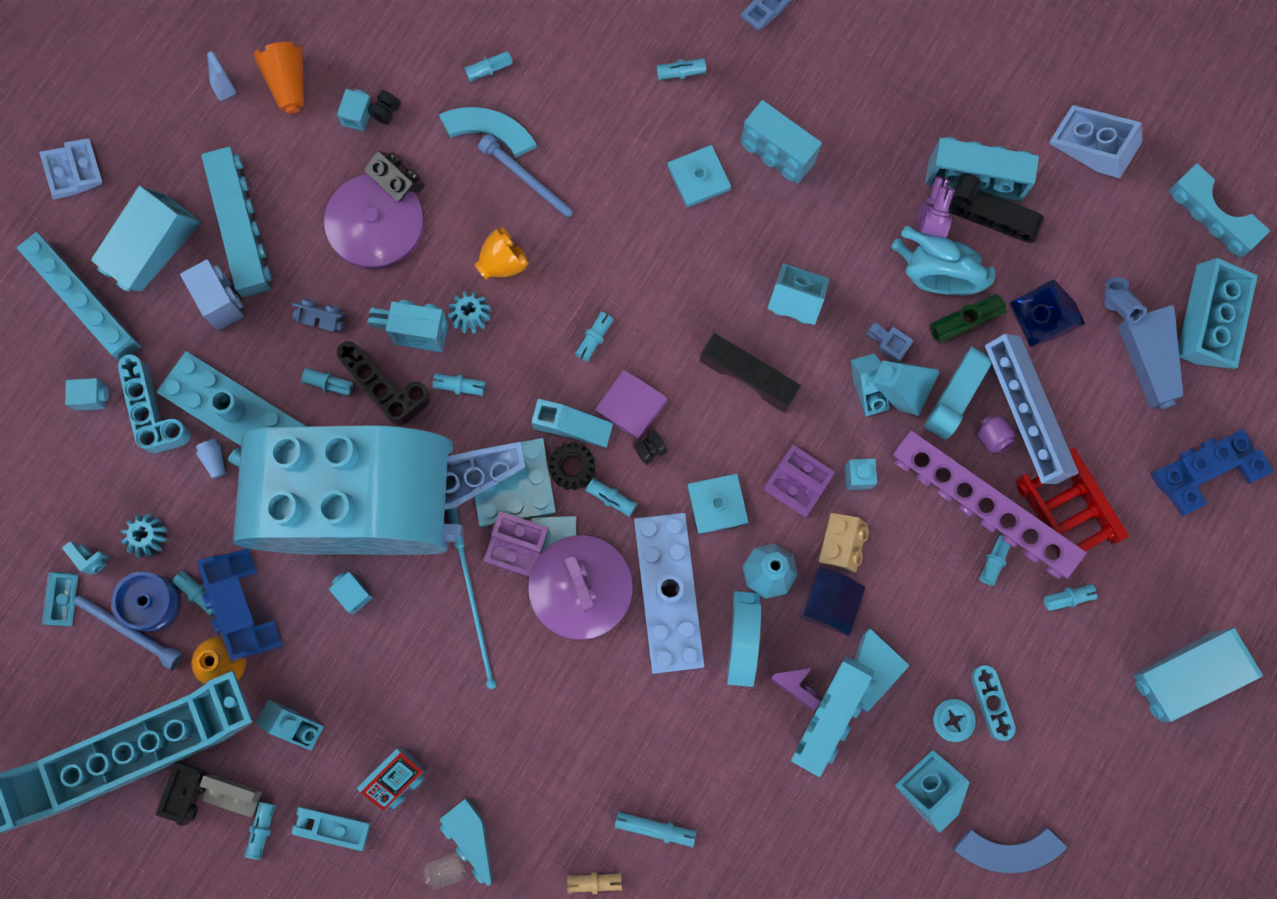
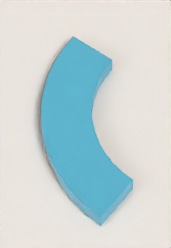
M465 107L439 114L440 120L450 138L468 133H490L503 143L515 158L537 148L535 141L525 128L512 118L495 110Z

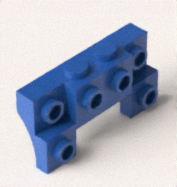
M1242 429L1219 441L1213 437L1201 443L1202 449L1196 452L1193 448H1190L1178 454L1180 460L1150 475L1157 487L1172 501L1182 517L1207 505L1198 485L1235 467L1240 471L1247 484L1273 473L1274 470L1262 449L1256 451L1247 433Z
M249 548L198 560L197 567L206 592L202 594V599L206 610L212 609L214 618L210 619L213 631L215 634L220 633L230 661L235 662L255 654L259 655L282 647L283 643L280 640L275 621L254 626L239 580L257 574Z

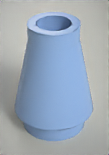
M216 439L198 444L196 446L198 451L196 455L209 472L211 479L225 475L226 471L221 444H217Z

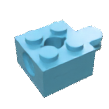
M400 300L399 303L391 301L390 310L370 308L369 315L371 317L368 318L367 325L372 328L385 330L394 345L443 353L448 322L440 307L433 304H425L424 307L417 306L411 301Z

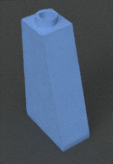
M1173 305L1146 313L1140 322L1131 324L1125 320L1117 326L1150 409L1160 406L1161 410L1176 405L1175 400L1183 396L1175 309Z

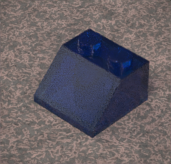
M820 566L816 569L800 618L849 636L866 587L846 575Z

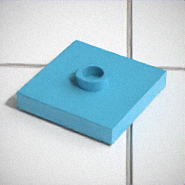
M712 145L667 162L669 172L686 208L731 190V185Z
M737 474L687 484L698 535L749 523Z

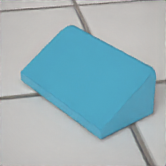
M48 573L42 625L72 626L75 607L74 598L76 597L79 574Z

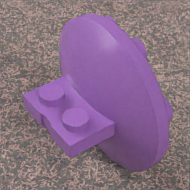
M585 535L566 537L547 547L534 563L528 585L530 602L539 620L552 632L575 640L596 638L612 630L626 614L633 590L630 569L619 551L599 538Z

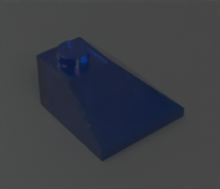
M1051 280L1010 302L1030 347L1058 338L1085 325L1076 302L1056 280Z

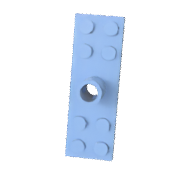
M685 513L635 518L634 524L652 674L705 668ZM671 584L675 586L677 595L675 597L665 596L661 588Z

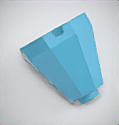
M776 543L755 547L742 566L747 588L760 594L764 599L786 595L798 577L794 555ZM770 564H772L773 567H776L777 571L773 570Z

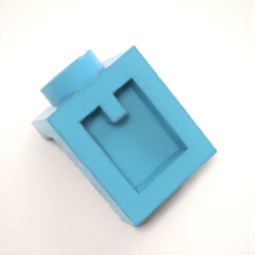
M70 541L62 547L80 572L89 575L101 571L106 566L105 562L110 559L108 554L101 551L93 555L84 544L79 545Z

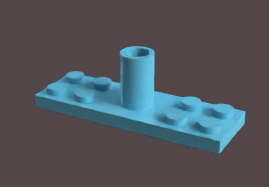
M185 351L156 392L240 446L243 433L250 430L277 427H306L187 351Z

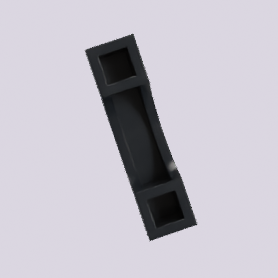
M716 333L712 335L700 356L701 363L719 374L730 375L746 383L765 402L784 413L801 387L797 382Z

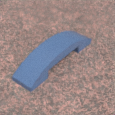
M754 0L740 14V17L757 31H760L772 22L792 0Z

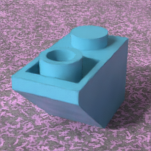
M873 353L850 360L853 382L864 415L870 416L890 410L889 400L872 383L881 365L877 356Z
M269 699L255 722L267 733L308 750H312L324 728L323 725Z

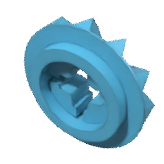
M958 699L943 701L935 708L932 718L935 731L942 739L950 742H960L967 739L973 733L976 724L975 715L971 707ZM949 712L953 716L963 715L957 721V728L954 725H944L950 720Z

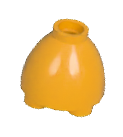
M504 226L500 229L496 228L488 236L480 251L479 260L475 263V267L486 280L490 277L501 278L516 275L525 270L529 264L526 259L527 256L519 245L513 246L512 237Z
M221 636L213 637L201 643L193 653L191 661L192 671L197 680L203 685L231 671L235 672L237 680H239L245 670L246 658L231 662ZM213 657L215 661L214 664L211 666L210 664H208V662Z

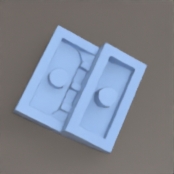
M89 138L64 142V148L39 152L53 200L75 195L102 184Z

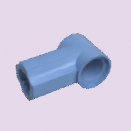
M1120 277L1108 279L1105 284L1104 306L1109 310L1117 311L1131 324L1140 322L1141 318L1146 315L1147 308L1128 290L1129 282Z

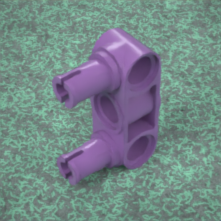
M941 176L935 177L931 195L922 202L917 222L920 233L946 239L952 221L949 207L955 189L949 187L951 179L945 177L942 179Z

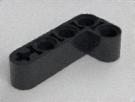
M962 174L959 176L953 187L955 192L949 207L951 214L1023 242H1036L1044 221L1042 214L979 190L981 181L973 175Z
M346 341L338 346V359L393 424H406L430 403V394L421 382H411L397 393L354 342ZM351 352L358 360L356 364L347 356L348 353ZM364 370H372L368 378L362 379L360 377ZM386 388L388 391L384 397H376L379 389ZM423 391L424 394L420 400L415 401L411 399L414 392ZM403 407L404 410L400 416H392L394 408Z

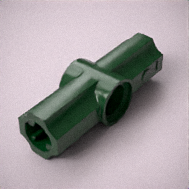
M994 294L977 303L965 305L961 310L929 325L931 335L934 341L940 344L962 333L971 332L974 328L1006 314V304L1002 297ZM963 315L970 316L973 323L965 321Z

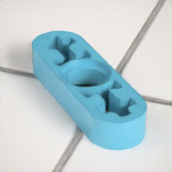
M978 666L971 673V681L988 731L996 740H1010L1014 736L1016 728L998 675L990 666ZM982 670L984 674L989 673L990 678L987 679V684L989 688L995 687V691L982 693L983 689H987L985 682L978 680V677L982 675ZM991 695L996 696L1000 701V706L995 711L990 710L986 705V700ZM1004 713V717H999L1001 724L1008 726V729L1004 731V736L1002 733H997L996 728L999 727V722L997 718L991 719V715Z

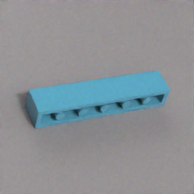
M230 146L201 154L235 290L242 298L271 290L269 281H272L273 278L269 266H265L263 258H267L264 245L262 243L259 244L258 236L261 235V231L257 221H253L252 213H255V208L251 198H247L246 191H249V185L246 177L241 175L240 169H243L244 166L240 155H235Z
M35 232L16 247L112 356L120 360L123 356L133 354L142 347L54 247L39 233Z

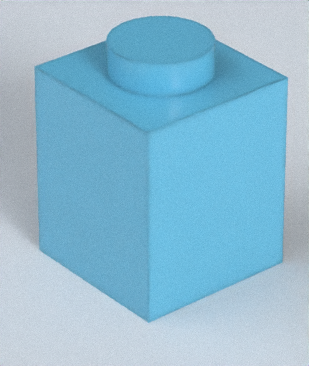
M358 89L354 91L345 90L337 113L342 126L365 132L370 118L368 110L373 104L366 92Z
M97 378L66 380V406L75 411L106 409V401L109 400V390L105 383Z
M875 459L849 460L846 463L847 490L873 489L877 485Z
M350 572L339 574L332 581L333 585L329 588L330 592L347 612L353 615L373 598L356 576Z

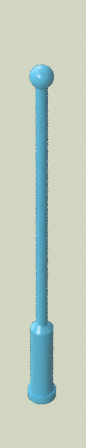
M458 506L445 510L450 524H460L457 512ZM457 537L454 545L459 551L488 679L486 686L489 689H494L497 682L492 677L463 550L465 542L463 537Z

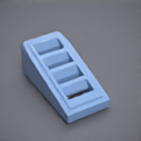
M212 51L207 53L210 85L217 98L223 101L235 95L237 91L215 53Z

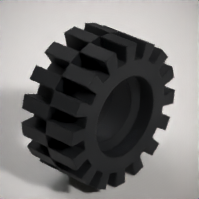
M566 442L562 444L563 446L556 447L555 452L550 455L551 459L549 461V471L553 481L559 487L562 486L566 490H577V488H583L586 486L585 484L590 483L595 473V461L591 451L588 448L586 449L583 444L580 443L578 445L576 442H571V444ZM569 457L578 458L582 463L581 471L576 475L566 474L562 469L565 459Z

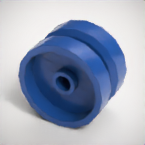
M145 571L134 572L122 578L114 588L111 597L112 612L117 621L125 627L146 632L161 631L171 625L177 618L181 608V595L176 585L166 577Z

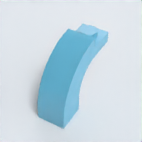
M734 591L727 685L754 687L761 627L760 594Z

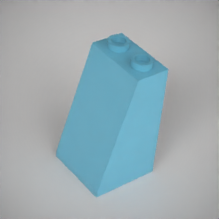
M139 186L91 261L99 266L97 268L99 272L116 279V284L123 290L142 292L202 221L165 193Z
M1235 628L1212 631L1133 676L1137 681L1135 682L1136 688L1143 696H1146L1150 703L1149 709L1152 715L1157 720H1160V722H1172L1261 678L1263 674Z

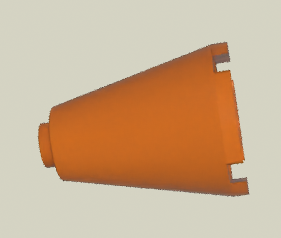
M277 42L266 45V51L260 53L259 49L254 51V59L279 109L285 111L286 114L300 112V108L304 106L302 45L298 43V46L294 47L293 42Z

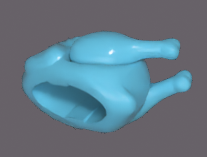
M905 226L901 236L911 239L920 245L914 252L909 250L899 238L895 239L891 245V248L898 252L908 263L906 274L911 281L924 291L948 296H966L981 292L994 282L995 269L982 266L981 255L959 241L925 235L915 231L911 226Z

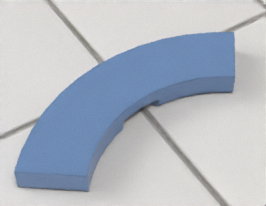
M1044 828L1040 833L1027 841L1013 845L990 842L969 829L953 847V850L967 861L979 867L1001 873H1021L1050 863L1068 847L1048 828Z

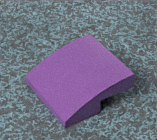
M623 370L595 411L598 415L616 424L622 431L640 440L664 407L668 398L642 380Z
M792 445L763 490L806 518L835 472L795 445Z
M499 511L483 562L530 577L533 565L542 552L549 527Z

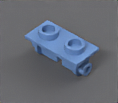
M306 298L292 303V306L298 307V310L295 309L292 318L297 323L314 327L317 318H319V328L335 333L343 330L344 322L340 320L342 317L348 316V313L341 312L340 307L334 305L318 306L317 301Z

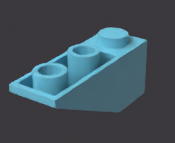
M542 399L537 400L531 422L534 430L607 448L613 423Z
M466 798L439 819L442 823L440 829L448 840L453 838L458 845L456 851L464 862L470 861L475 868L472 870V873L480 884L485 882L489 886L494 879L484 818L470 799Z

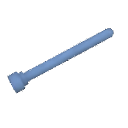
M489 133L482 138L478 145V149L485 155H494L564 216L571 217L573 215V210L500 149L498 140Z
M81 595L74 598V603L157 655L159 661L162 662L161 665L168 670H175L183 660L184 653L175 647L164 648L136 629L125 627L117 621L115 616Z

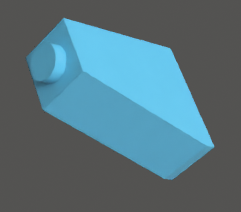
M883 360L872 383L898 411L919 416L937 379L939 370Z
M871 629L866 630L862 634L854 659L874 671L872 679L876 681L870 694H863L860 703L863 704L861 711L863 713L868 712L910 666Z

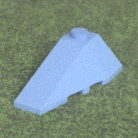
M521 442L448 456L445 510L457 507L526 468Z

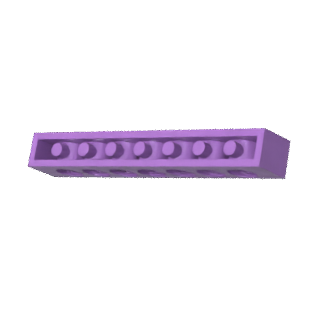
M912 430L893 454V457L897 459L895 461L897 466L906 472L909 468L918 474L916 479L927 487L930 484L936 486L939 489L938 495L948 502L953 498L961 504L958 509L970 517L973 514L977 515L982 519L980 524L992 533L996 529L1004 534L1002 537L1003 541L1013 548L1017 544L1026 550L1024 555L1036 564L1040 560L1048 565L1046 571L1057 579H1060L1061 576L1068 579L1087 554ZM918 454H926L929 457V464L926 467L921 468L915 465L914 459ZM942 468L947 469L951 474V478L945 483L939 482L935 477L936 472ZM966 483L971 486V496L962 498L958 495L957 487L960 484ZM990 499L994 504L992 512L983 513L980 511L978 506L980 500ZM1002 515H1013L1016 521L1014 527L1010 529L1004 528L1000 522ZM1027 529H1032L1037 533V540L1033 544H1027L1023 540V532ZM1050 544L1056 545L1059 549V556L1054 560L1048 559L1045 555V549Z

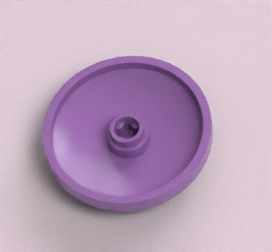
M364 174L347 181L332 195L325 210L324 227L332 248L343 260L358 268L379 270L402 262L416 249L423 234L424 214L414 192L409 191L401 202L396 201L370 175Z

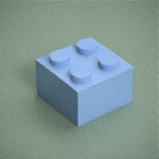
M207 259L180 274L201 314L217 331L245 317L241 311V308L244 307L242 301L237 294H234L231 289L232 283L218 265L213 266Z

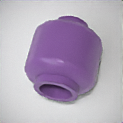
M988 416L980 422L979 426L981 428L977 436L989 452L1002 454L1013 447L1016 442V431L1004 417L997 416L992 418V416Z

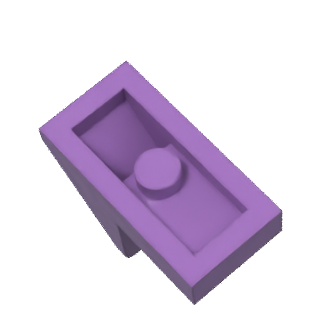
M811 668L776 673L770 676L769 680L809 710L815 711L820 704V701L816 699L818 694L806 685L803 688L799 686Z

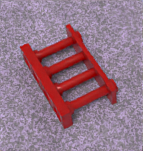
M1075 447L1069 450L1078 470V474L1071 477L1074 482L1073 487L1044 502L1036 490L1044 485L1041 483L1039 476L1030 480L1026 473L1015 480L1019 494L1027 499L1038 519L1063 537H1065L1063 533L1092 517L1096 518L1101 526L1100 531L1076 544L1083 551H1087L1104 540L1115 544L1129 537ZM1078 495L1082 496L1087 503V509L1057 524L1050 511ZM1054 545L1058 551L1057 556H1059V549L1056 545Z

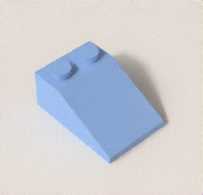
M1072 105L1051 138L1050 145L1096 172L1121 178L1143 142L1142 123Z

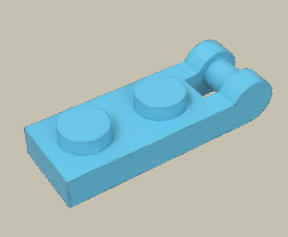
M298 806L296 812L298 819L296 825L292 827V835L354 850H365L371 823ZM309 818L315 820L313 829L306 828Z

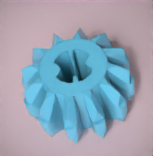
M464 291V298L461 299L459 296H455L456 304H449V309L452 312L448 314V317L454 321L453 327L455 329L461 327L462 333L465 334L471 328L472 333L475 334L477 331L475 327L479 326L481 329H484L485 324L483 321H490V315L487 313L491 311L490 305L485 304L486 298L484 296L478 298L477 292L474 291L471 297H469L468 293Z
M138 514L135 515V522L131 520L126 521L129 529L121 530L122 534L127 535L121 542L124 545H128L126 549L128 553H135L136 557L142 558L145 554L148 557H153L154 549L159 552L163 551L159 544L160 542L165 543L168 541L167 538L162 536L168 530L166 527L161 526V519H154L151 514H146L143 518L142 515ZM148 533L147 538L141 539L142 534Z

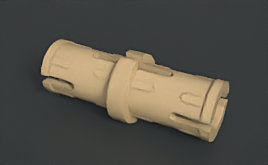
M591 872V875H567L568 893L592 892V894H598V891H622L621 873L597 875V872Z

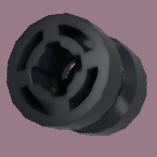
M381 90L377 96L378 101L376 104L371 105L368 113L378 122L389 125L393 119V112L398 111L401 102L391 93Z
M655 430L648 434L647 439L638 440L633 443L638 456L645 465L653 462V458L657 455L662 456L668 452L663 440Z

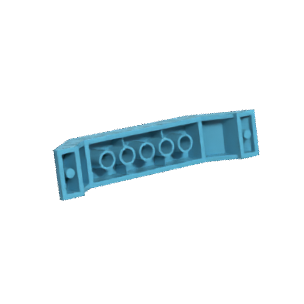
M231 671L212 679L190 695L36 762L0 773V834L73 809L173 765L175 762L182 761L214 747L253 723L235 672Z

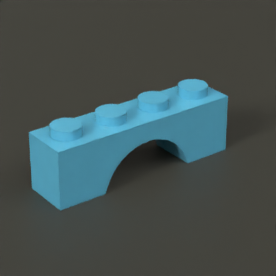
M1195 164L1168 192L1177 203L1182 204L1190 212L1194 219L1207 227L1212 236L1221 240L1232 254L1237 255L1239 258L1243 257L1270 230L1253 214L1244 217H1234L1220 210L1212 195L1215 179L1200 165Z

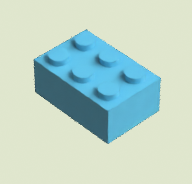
M763 100L744 121L740 141L748 152L757 154L767 166L775 167L785 179L794 181L797 184L801 182L816 163L822 142Z

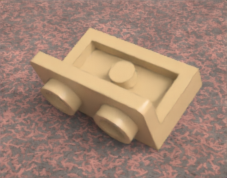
M831 513L819 563L844 568L856 573L858 566L862 563L863 555L861 551L863 543L868 538V524L859 517Z

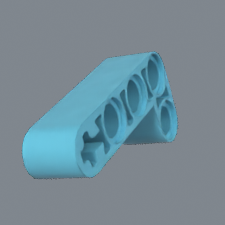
M973 346L970 347L923 428L943 440H947L955 432L963 418L964 410L992 364L987 354Z
M135 355L123 356L119 360L118 370L136 444L150 453H159L187 444L191 438V431L186 425L176 419L161 420L148 365ZM143 387V393L135 397L136 391ZM149 411L148 418L141 421L142 414ZM180 427L179 435L172 438V431ZM155 435L153 443L147 445L148 437Z

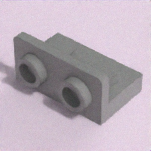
M216 775L203 776L200 787L206 788L203 797L204 802L248 817L255 815L263 793L261 790Z

